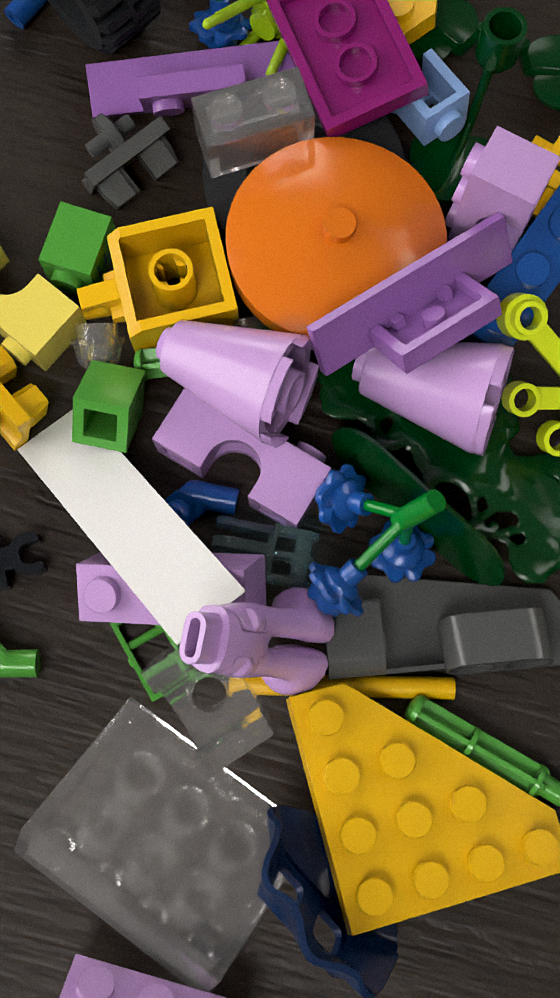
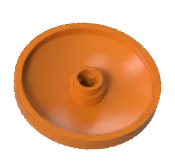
M322 137L300 141L284 147L263 160L251 171L236 192L226 225L228 269L233 284L244 304L254 316L271 330L308 336L306 328L308 325L447 243L446 224L440 204L424 178L409 163L393 152L370 142L345 137Z

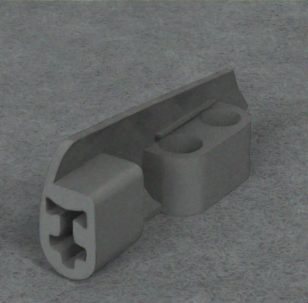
M367 575L357 584L359 595L363 602L361 607L364 613L360 617L354 616L351 613L348 615L340 614L336 618L333 617L334 636L329 642L324 643L325 655L328 659L327 674L329 680L446 669V673L451 675H466L560 666V600L550 589L500 585L492 587L483 584L424 579L411 582L407 578H403L399 583H392L387 576Z

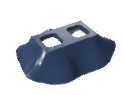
M289 805L270 807L267 810L270 847L264 858L261 882L256 894L294 935L300 951L308 962L324 968L331 977L344 979L363 998H375L383 990L398 959L396 924L387 925L355 936L348 935L316 814ZM279 872L295 888L297 892L296 902L292 897L274 887ZM318 915L334 932L335 943L331 953L326 951L314 936L313 927Z

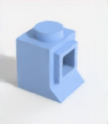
M432 48L423 53L422 72L428 83L429 95L391 112L401 118L423 146L436 138H439L442 142L448 141L461 131L466 122L470 91Z

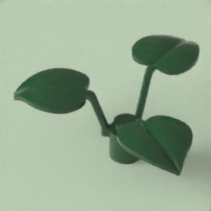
M438 0L435 28L409 45L417 62L422 63L423 53L431 48L444 62L451 52L458 57H462L477 44L475 55L480 66L484 69L462 131L448 141L442 142L439 138H436L425 146L415 136L411 144L409 164L428 183L439 203H453L451 201L453 194L462 178V175H460L461 170L476 142L486 146L489 141L482 137L470 135L493 74H499L512 68L519 56L523 75L534 77L532 91L535 97L544 105L560 111V35H547L531 43L529 39L525 38L528 30L527 21L516 9L510 7L495 8L486 15L484 22H479L475 8L467 0Z

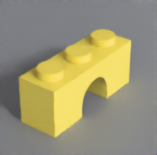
M0 246L1 271L9 262V259ZM37 274L21 291L9 295L0 294V334L5 338L1 345L24 366L32 360L44 371H47L88 325L80 307L40 274Z

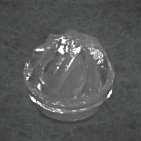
M119 323L75 325L76 339L70 340V344L74 348L80 365L88 369L92 360L111 364L119 362L122 345H125V338H119Z

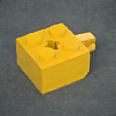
M213 206L118 227L107 235L114 270L103 274L104 281L77 289L83 317L86 320L112 316L114 323L126 322L129 338L135 352L141 348L156 347L162 332L168 327L172 328L180 320L240 327L238 307ZM179 279V283L176 285H168L167 281Z

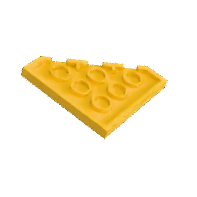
M346 683L291 696L286 699L348 935L355 936L560 873V823L553 808Z

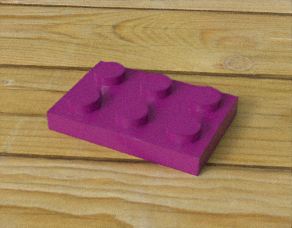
M266 0L270 14L327 137H339L429 95L427 80L387 0Z

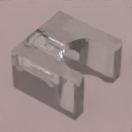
M174 644L151 659L141 672V675L155 694L160 692L177 713L196 747L197 753L195 755L210 778L274 735L271 715L246 678H232L216 673L199 671L192 664H186L182 661L179 654L180 644ZM205 677H213L220 680L225 686L226 695L218 704L204 705L196 699L193 692L194 685Z

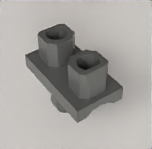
M100 113L92 119V124L98 135L86 143L85 148L93 158L97 157L107 148L111 153L84 172L85 178L81 182L90 194L98 191L118 211L140 193L139 188L125 171L127 167L139 160L156 182L179 163L170 143L165 138L170 128L163 118L159 116L125 142L123 137L136 128L130 116L125 114L115 123H112L104 114Z

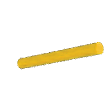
M325 674L314 688L307 691L311 692L346 683L369 698L413 699L418 695H424L427 699L454 700L456 683L454 677L374 675L329 680L328 674ZM229 677V695L295 696L274 692L265 684L262 677Z

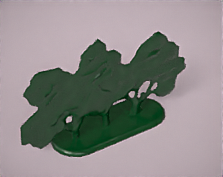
M355 359L328 376L324 375L319 368L316 380L322 384L319 394L322 411L333 418L359 420L370 427L371 436L355 428L341 427L332 433V445L343 465L350 464L354 467L357 475L365 476V487L381 502L402 507L429 490L434 489L441 482H451L467 494L472 510V518L469 521L464 519L446 503V507L441 513L417 525L419 530L434 537L432 548L452 566L480 584L492 587L500 585L503 582L506 571L503 560L496 548L487 540L493 539L507 544L509 550L508 561L515 575L526 583H544L551 574L560 569V457L548 453H539L534 456H517L511 450L509 441L519 433L518 416L509 413L503 407L501 399L496 412L495 424L484 455L470 454L359 393L360 382L352 380ZM511 373L508 375L506 386L513 382V374ZM385 417H391L394 424L384 434L380 428L381 421ZM400 448H405L411 452L416 467L421 471L422 480L390 452ZM484 496L489 507L483 512H479L477 508L478 499ZM495 512H512L517 515L519 522L517 525L499 529V525L494 521L489 526H486L484 520ZM512 534H523L525 536L523 544L516 545L509 538Z

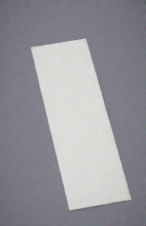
M72 409L17 450L175 644L179 645L184 622L189 613L199 611L206 605L232 603L245 593L246 590L121 452L72 442Z

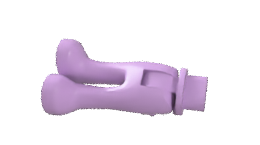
M292 587L284 590L274 598L271 607L249 602L206 605L199 611L189 613L186 617L179 654L183 662L192 664L199 671L216 673L232 678L262 677L265 684L274 692L282 695H299L314 688L323 678L328 668L327 656L317 649L303 645L283 644L268 648V643L271 637L290 638L312 643L329 642L334 636V620L332 615H325L321 612L316 602L307 596L308 588Z

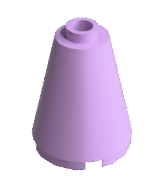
M180 320L172 328L168 327L162 332L156 346V357L160 359V368L164 374L259 441L275 448L283 445L289 438L286 435L280 434L287 422L289 421L297 425L300 422L311 398L319 370L318 364L310 362V351L314 349L310 337L304 334Z
M457 342L407 374L374 347L355 359L352 380L360 382L359 393L466 452L483 456L495 424L500 399L507 383L514 355V347L502 343Z

